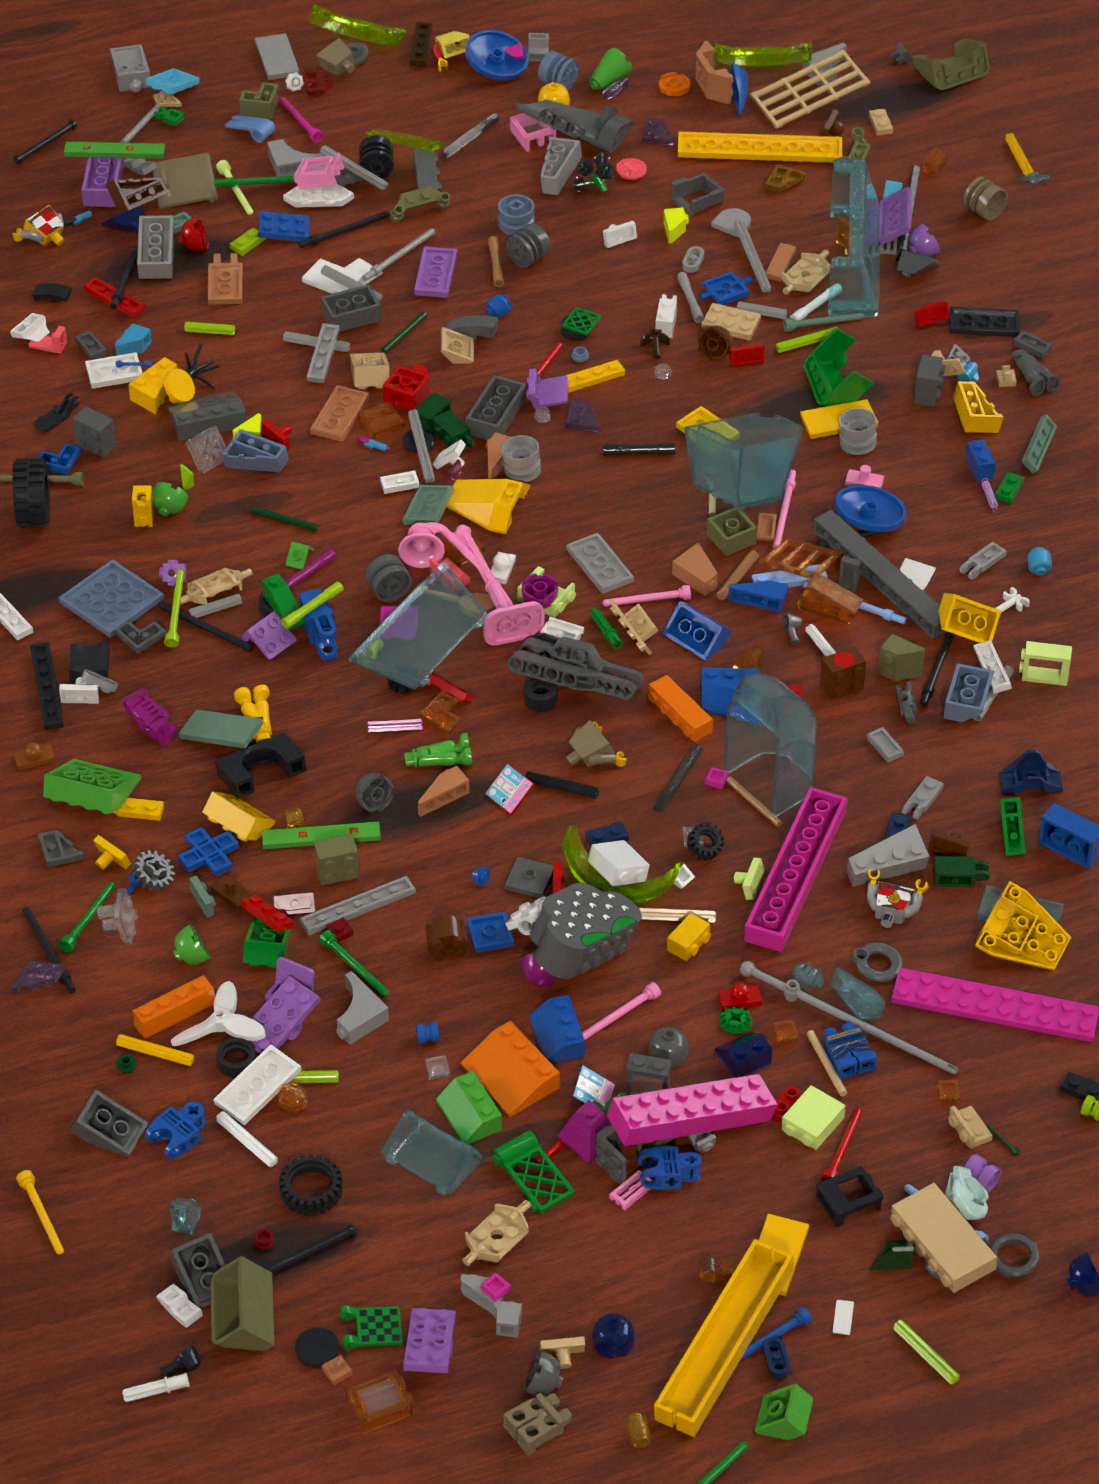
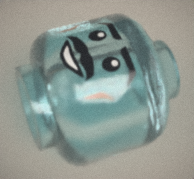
M808 962L798 964L792 974V978L799 983L800 988L809 992L820 988L824 981L822 970Z

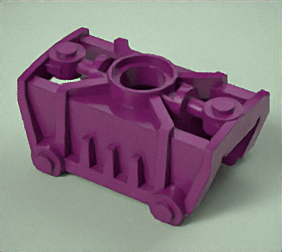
M144 688L137 690L122 700L125 712L132 717V720L135 721L144 733H147L162 747L166 746L177 733L176 726L168 722L170 717L168 711L165 708H160L149 697Z

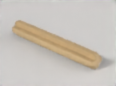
M639 908L642 914L641 920L683 921L692 913L706 922L714 923L716 921V911Z

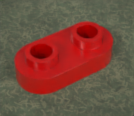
M789 1086L782 1090L775 1100L777 1107L772 1116L775 1121L782 1122V1117L802 1096L800 1089Z

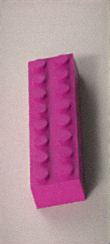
M760 1074L616 1097L611 1102L607 1116L623 1145L629 1146L768 1122L772 1119L777 1103Z

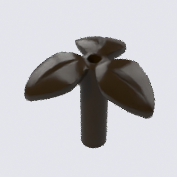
M653 329L649 331L651 334L643 336L640 345L644 346L652 341L654 358L659 359L661 358L659 342L670 345V338L665 333H661V329Z

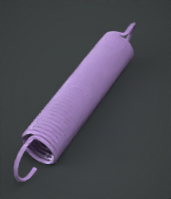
M987 479V481L982 483V487L990 507L997 509L998 503Z

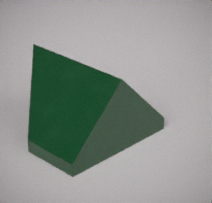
M887 1240V1245L869 1270L912 1269L914 1246L907 1240Z

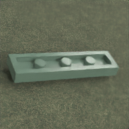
M1047 414L1041 416L1022 459V463L1032 474L1038 471L1057 428V425Z

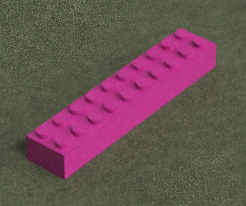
M812 787L809 788L745 924V942L779 952L783 951L846 814L847 797Z

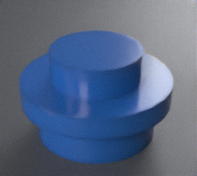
M477 867L472 874V879L478 886H484L490 879V871L487 867Z

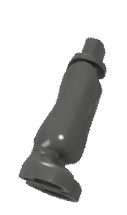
M1019 349L1012 353L1014 362L1022 372L1025 380L1030 384L1029 391L1033 396L1041 395L1045 388L1049 392L1056 391L1059 388L1060 379L1055 374L1050 373V370L1040 364L1030 352Z

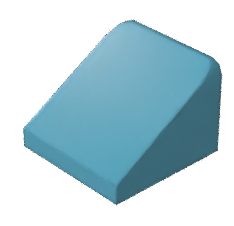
M886 180L883 199L902 190L903 183Z

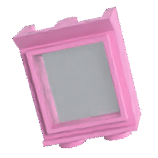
M525 113L510 117V131L526 152L530 151V140L536 139L537 144L541 147L544 145V136L548 138L556 137V129Z
M338 152L336 156H324L306 160L303 158L294 174V181L298 185L299 190L336 185L337 182L334 176L340 175V170L345 168L340 153Z

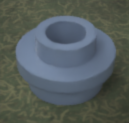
M576 347L572 352V359L576 362H584L589 358V353L584 347Z

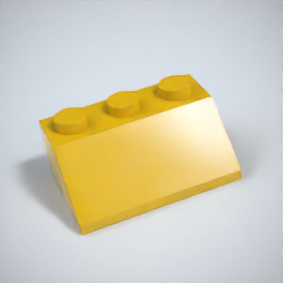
M949 593L943 594L938 610L942 630L978 643L990 640L992 642L1001 611Z
M212 792L202 811L208 816V820L217 824L219 822L223 825L222 828L231 833L235 832L238 834L237 838L245 842L248 840L256 841L262 836V830H269L276 822L248 803L228 793Z

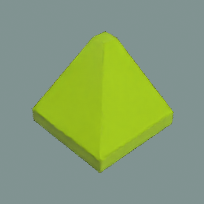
M181 464L183 490L187 491L194 487V475L191 470Z

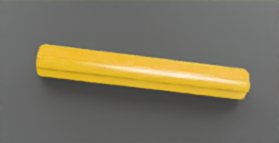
M1006 134L1005 140L1026 178H1032L1034 171L1014 134Z
M119 1034L116 1040L117 1046L191 1066L194 1061L193 1054L127 1035Z

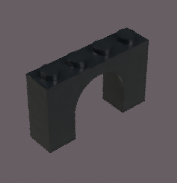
M285 733L215 760L218 777L237 799L255 792L253 778L248 772L255 765L263 763L278 765L289 778L307 771L304 755Z

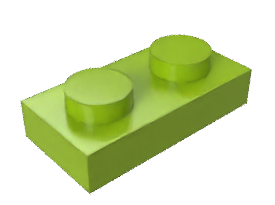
M252 228L230 243V249L243 256L266 240V238H258V230Z

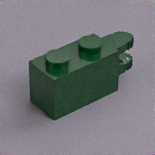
M450 410L432 418V432L445 445L451 446L462 440L470 448L475 446L474 440L471 438L470 428Z
M935 856L934 885L935 887L974 888L975 881H987L991 878L988 871L990 863L987 861H975V857Z

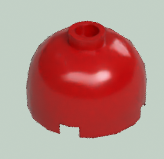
M198 217L186 221L180 230V243L184 244L187 249L195 252L208 249L209 242L205 243V238L208 236L202 221L198 220Z

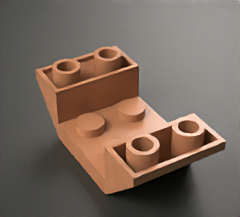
M705 41L696 53L695 81L707 99L731 104L733 76L729 74L726 68L714 70L713 58L715 56V49L708 41Z

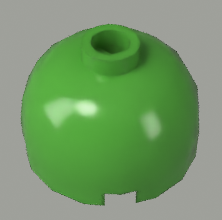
M157 482L153 488L152 495L153 505L161 515L168 516V514L174 515L182 511L187 504L189 495L180 487L174 489L171 488L172 484Z
M190 924L177 933L174 940L176 950L173 952L179 961L183 959L186 964L193 966L200 965L211 959L207 948L202 944L203 941Z

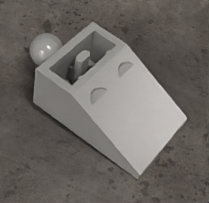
M142 44L110 49L119 92L131 90L137 93L143 88L151 87L146 85V78L150 77V70Z

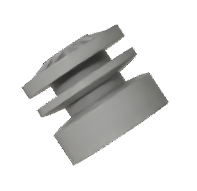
M853 408L842 413L839 419V438L842 450L852 455H863L873 451L877 443V424L874 413L864 408Z
M518 435L509 438L503 443L504 474L508 479L525 483L536 479L540 475L541 460L537 440L530 436Z

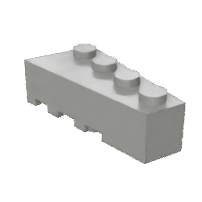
M916 824L848 858L846 873L852 887L870 883L868 877L870 869L872 877L878 875L879 869L880 877L878 880L926 869L929 854Z

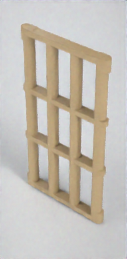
M842 49L828 58L811 64L809 67L786 78L783 77L781 80L763 89L750 93V97L773 126L778 129L784 124L809 114L817 108L838 100L840 97L861 87L870 85V81L845 50ZM840 58L846 60V62L821 74L817 70ZM849 67L854 70L829 83L825 80ZM811 72L815 75V77L794 87L789 84ZM857 76L861 78V81L838 92H835L833 89ZM819 81L823 84V86L802 96L797 94L798 91ZM782 86L787 88V90L761 102L759 100V97ZM826 91L831 94L809 106L805 104V101ZM790 95L795 98L771 111H768L766 108ZM798 104L802 107V109L777 121L773 117Z

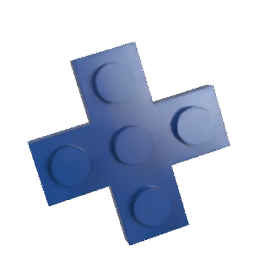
M200 827L185 834V840L192 849L179 854L178 861L188 873L203 865H206L215 877L232 869V863L226 857V854L238 849L239 842L230 831L211 838L203 827Z

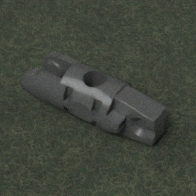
M911 681L906 682L907 690L902 691L899 685H896L901 717L905 716L909 725L916 723L914 713L917 712Z

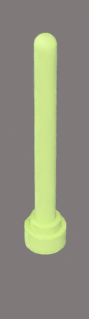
M219 161L216 165L218 172L225 175L226 179L227 177H233L230 173L231 166L228 161ZM235 185V187H232L246 213L252 215L253 210L239 186Z

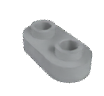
M698 246L688 249L682 261L684 271L688 273L698 271L704 259V249Z
M87 669L84 670L81 676L85 684L98 685L100 690L108 694L115 692L118 687L115 681Z

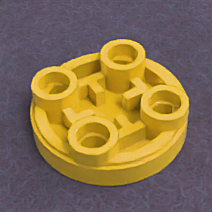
M173 369L161 380L171 403H186L194 397V382L184 370Z

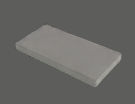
M286 33L255 38L268 80L287 78L288 74L295 72L300 75Z
M599 533L566 545V550L602 594L634 582V576Z

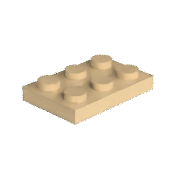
M712 303L701 324V329L718 325L727 329L731 336L750 341L761 320V314Z

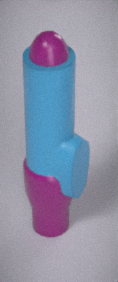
M359 436L357 439L367 448H376L384 452L390 450L388 445L371 438Z

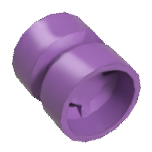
M974 1154L964 1166L970 1169L971 1177H974L986 1189L987 1193L996 1186L1002 1175V1169L992 1163L988 1165L987 1160L978 1154Z

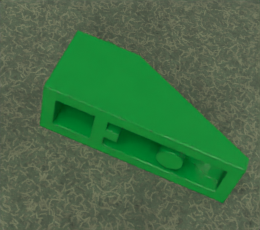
M279 574L262 580L263 596L281 620L299 609L289 587ZM304 617L288 629L290 630L305 624Z
M1020 797L1000 799L1006 857L1026 855Z

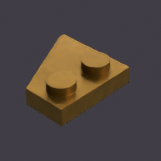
M776 164L765 183V189L781 193L804 180L806 172Z

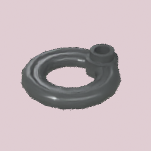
M868 943L861 948H856L852 956L858 971L865 978L882 983L895 979L899 968L903 966L900 954L893 947L885 943ZM875 953L887 956L891 962L890 968L886 971L872 969L867 963L869 956Z

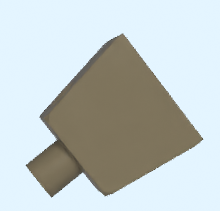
M340 38L316 55L319 66L335 75H341L345 71L352 73L355 70L353 53Z

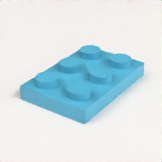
M170 69L146 78V85L152 86V89L163 90L166 94L173 95L176 92L199 84L200 78L176 69Z

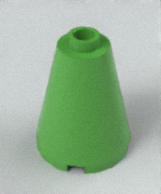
M609 48L589 78V85L593 90L600 91L627 76L632 71L630 61L627 62L624 59L626 57L625 54L616 48Z

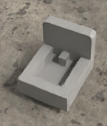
M711 1132L687 1135L696 1153L709 1151L716 1142L715 1134L712 1135Z

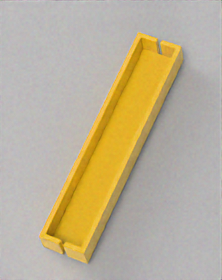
M756 1239L753 1240L654 1404V1419L672 1428L675 1424L676 1430L695 1437L793 1272L794 1261L792 1254L775 1248L774 1263H772V1246Z

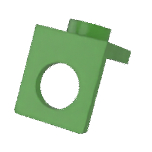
M291 542L286 566L302 570L305 566L308 551H314V548Z

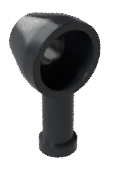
M190 1346L184 1349L174 1361L163 1368L161 1367L159 1370L163 1377H168L170 1373L181 1366L190 1372L197 1369L201 1362L196 1348Z

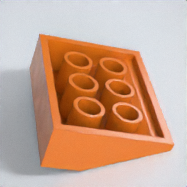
M511 1021L493 1030L461 1062V1066L468 1073L474 1071L488 1095L509 1118L560 1088V1072Z

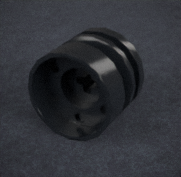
M372 135L361 141L359 146L360 166L381 179L387 178L394 169L393 145L391 141L380 135Z

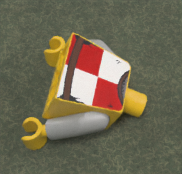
M48 205L25 221L23 230L18 228L16 230L17 233H12L14 240L31 239L40 242L42 245L53 241L57 246H60L65 241L61 236L64 228L62 214L54 212L52 207Z

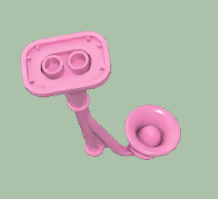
M437 522L416 523L409 528L408 536L400 542L398 548L399 556L404 563L411 567L428 568L430 567L431 559L439 562L445 553L443 542L435 536L439 532L478 569L486 583L485 590L489 593L496 608L488 613L484 620L483 636L489 645H501L535 637L541 632L545 619L543 606L535 601L513 605L502 588L501 581L495 579L471 536V529L468 526L459 525L456 532L453 533L447 527Z

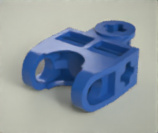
M190 1102L179 1112L170 1106L151 1123L145 1133V1139L150 1143L159 1142L164 1139L170 1140L164 1151L165 1156L169 1159H176L185 1154L201 1141L200 1130L206 1124L203 1105L198 1102Z
M677 1146L644 1149L638 1154V1164L643 1168L649 1169L643 1171L640 1175L641 1184L648 1189H681V1182H695L701 1177L699 1166L702 1163V1158L697 1153H678ZM645 1156H651L653 1158L652 1160L647 1161L642 1160V1158ZM646 1177H655L653 1181L644 1180Z

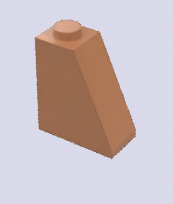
M696 543L672 562V575L704 596L716 589L718 573L700 544Z

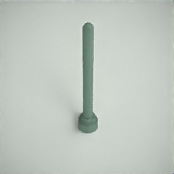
M854 313L797 321L792 318L783 319V328L785 332H792L797 327L861 320L864 318V314Z

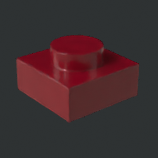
M343 917L326 925V931L330 930L336 935L337 943L353 936V929Z

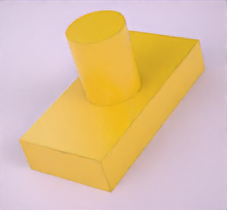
M98 835L93 840L97 849L103 853L95 861L101 869L104 870L112 860L125 869L131 865L124 852Z

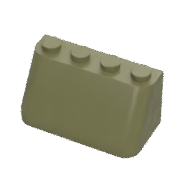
M242 1256L215 1272L211 1279L212 1342L222 1348L266 1351L274 1346L272 1272Z

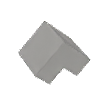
M529 33V61L541 62L545 54L549 52V34Z

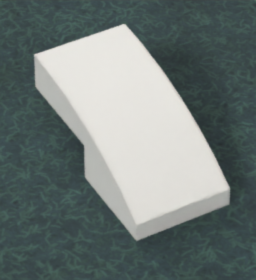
M174 1284L157 1295V1299L165 1309L186 1328L203 1316L202 1310L189 1301L187 1294Z

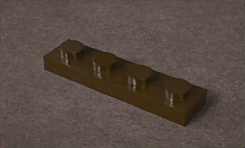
M416 22L410 66H426L432 23Z

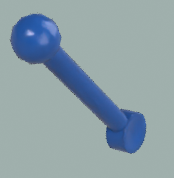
M149 360L146 362H115L117 368L122 366H152V362Z

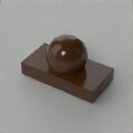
M832 110L823 127L821 136L828 137L829 133L833 136L843 134L845 126L841 121L836 120L839 110Z

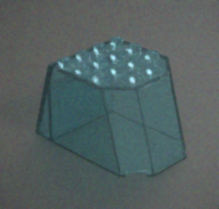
M751 413L684 428L693 483L696 487L712 494L713 497L722 499L725 503L735 506L736 509L759 506L762 503H773L776 500L782 499L801 439L803 426L780 415L768 418L760 417V413Z

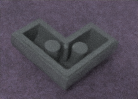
M128 620L114 629L115 635L137 654L161 641L167 634V631L156 621L139 630Z

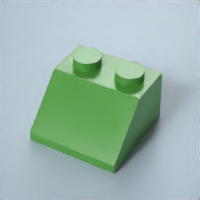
M797 1384L764 1394L754 1432L784 1440H791L805 1435L813 1397Z

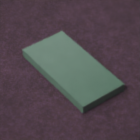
M196 709L178 734L180 739L246 748L263 725V722L259 718Z

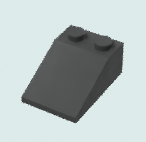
M95 1089L87 1099L69 1131L88 1143L129 1157L147 1127L148 1122Z
M211 1233L172 1249L168 1253L177 1276L193 1303L200 1309L211 1304V1279L216 1271L226 1266Z

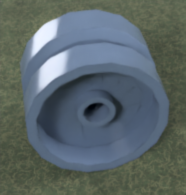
M512 194L505 196L499 201L498 227L505 234L513 235L528 224L534 223V202L529 197Z

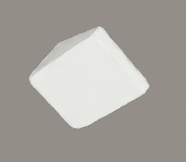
M682 862L669 872L665 878L682 889L695 876Z

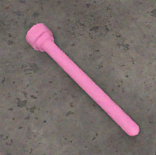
M683 585L678 590L612 599L617 605L676 597L690 600L691 591L689 585ZM609 599L603 600V606H612Z
M655 982L646 985L642 994L583 1031L584 1040L647 999L655 1000L661 996V990Z

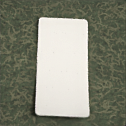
M836 1301L833 1333L850 1335L854 1302Z

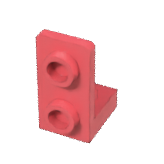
M58 326L57 330L53 332L52 337L45 336L39 342L31 340L29 347L61 354L67 344L65 327Z

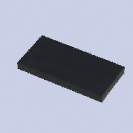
M951 306L949 334L1017 337L1019 335V310Z

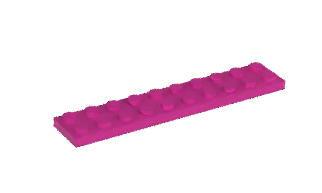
M899 968L891 1003L1088 1042H1093L1099 1016V1006L905 968Z

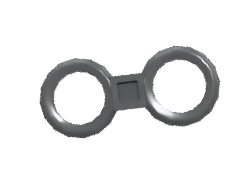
M1010 1233L1001 1235L989 1247L997 1256L996 1271L1007 1277L1028 1275L1035 1270L1040 1260V1252L1037 1245L1030 1238L1022 1234ZM1018 1243L1029 1250L1031 1259L1024 1266L1017 1268L1009 1267L999 1260L997 1252L1005 1244ZM924 1258V1264L926 1266L927 1271L933 1277L941 1280L940 1276L936 1273V1271L933 1272L930 1269L927 1260Z

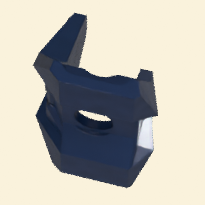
M1027 750L1000 772L1003 794L1022 793L1024 790H1043L1045 793L1063 792L1060 777L1061 771L1047 762L1039 750Z

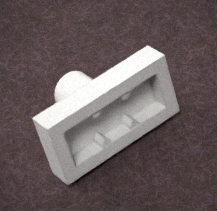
M630 221L618 226L611 224L608 229L603 230L604 245L609 248L636 239L635 222Z
M459 440L438 453L432 465L439 469L450 462L459 470L465 463L459 456L466 444Z
M78 677L75 684H60L61 703L99 704L98 685H87L83 682L84 679L82 677Z

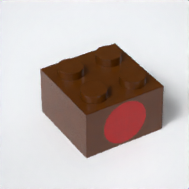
M856 647L822 658L820 685L830 699L864 688L866 660Z

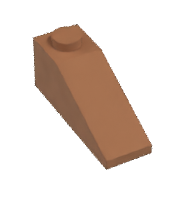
M495 432L487 440L488 479H495L504 467L502 445L511 437Z
M457 766L440 773L418 801V815L420 817L470 793L469 779Z

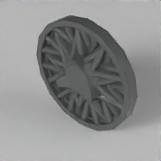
M360 42L346 44L353 53L355 66L367 60L369 50L365 44Z

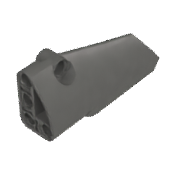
M547 99L530 104H514L519 111L573 138H579L609 154L614 152L623 142L634 122L621 114L617 115L618 110L611 106H605L603 112L598 113Z

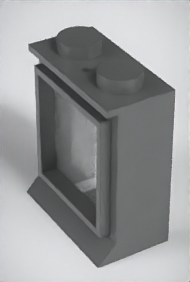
M630 1053L626 1068L627 1096L670 1089V1059Z

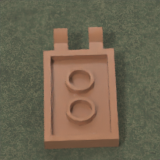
M231 253V263H221V254H214V263H209L208 305L242 304L243 263H238V254Z

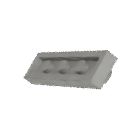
M322 323L307 374L308 382L325 383L340 331L339 325Z

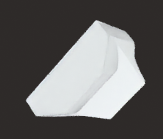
M31 313L10 331L11 336L39 342L49 334L45 315Z

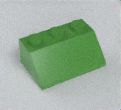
M474 1071L454 1078L436 1099V1102L464 1146L502 1130V1115Z

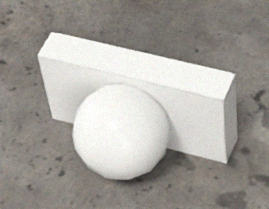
M498 552L493 559L491 572L494 578L500 580L502 584H506L516 561V555Z

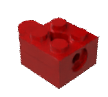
M421 364L414 365L412 369L398 365L383 385V402L407 410H414L430 392V375L427 374V368Z

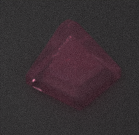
M456 460L448 471L449 476L454 481L462 480L460 460Z

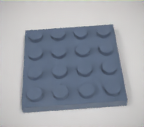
M113 559L59 597L60 604L110 638L115 635V628L128 620L132 623L164 600L162 592Z

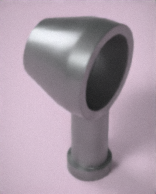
M785 613L783 615V628L786 632H789L791 645H798L800 640L796 629L802 626L801 616Z

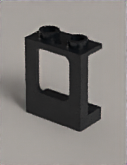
M862 1166L817 1183L816 1198L836 1228L844 1225V1216L875 1205L878 1211L881 1210L883 1194L879 1188H876L871 1175L868 1172L866 1173ZM858 1177V1181L867 1195L851 1202L847 1201L838 1185Z

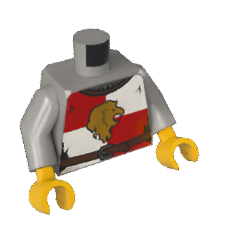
M871 869L868 871L870 883H868L867 901L871 910L875 911V918L881 920L880 923L883 927L890 928L893 923L902 924L906 918H910L919 911L924 897L922 894L929 888L927 881L925 886L920 888L921 879H918L915 884L918 890L915 893V889L881 881L876 884V880L880 877L879 869L876 877L870 875Z

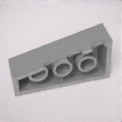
M549 137L547 155H545V163L543 164L540 176L543 193L558 195L582 158L580 141Z

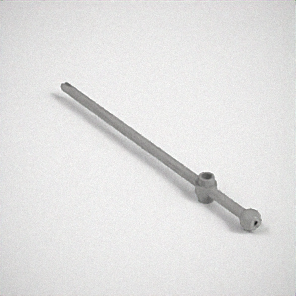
M750 961L743 962L740 967V972L743 976H754L782 990L787 1001L793 1002L799 998L843 1021L852 1022L854 1026L860 1027L862 1030L951 1074H957L958 1072L956 1066L801 991L796 980H789L787 983H784L756 969L755 965Z

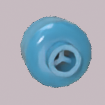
M1036 547L1027 555L1030 572L1042 576L1051 570V554L1045 548Z

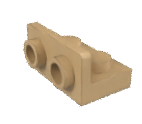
M955 1106L950 1107L948 1121L951 1127H955L961 1141L966 1143L969 1149L992 1141V1134L972 1106L957 1110Z

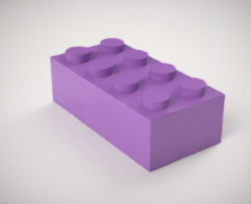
M88 157L82 186L83 206L116 207L106 184L113 180H122L125 166L124 158Z

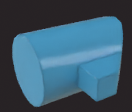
M975 362L962 363L965 372L957 376L958 380L966 382L972 380L976 383L979 379L977 364Z

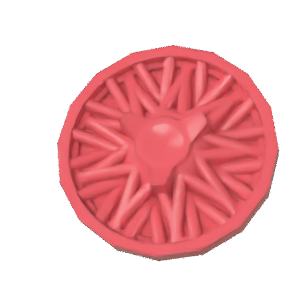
M627 158L617 164L616 172L624 179L635 180L642 178L646 174L647 167L639 159Z

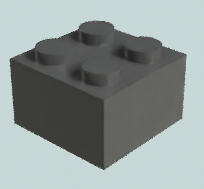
M922 354L916 377L914 404L935 407L936 400H940L941 390L939 388L942 389L944 378L941 375L944 376L945 365H942V357Z
M84 407L72 418L75 444L104 458L117 446L113 419L89 407Z

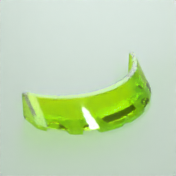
M316 4L313 5L309 23L352 38L388 46H399L407 32V29L404 27L390 28L351 18Z
M812 41L792 47L735 48L715 43V62L719 64L767 67L793 65L812 60Z
M576 825L568 826L563 842V851L571 872L580 883L589 884L602 893H619L627 897L634 904L651 900L664 893L674 884L684 865L682 861L676 862L672 870L661 876L647 879L645 882L612 886L588 862L589 855L582 845Z

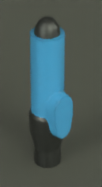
M87 211L64 221V226L78 225L82 223V220L92 217L94 213L93 211Z

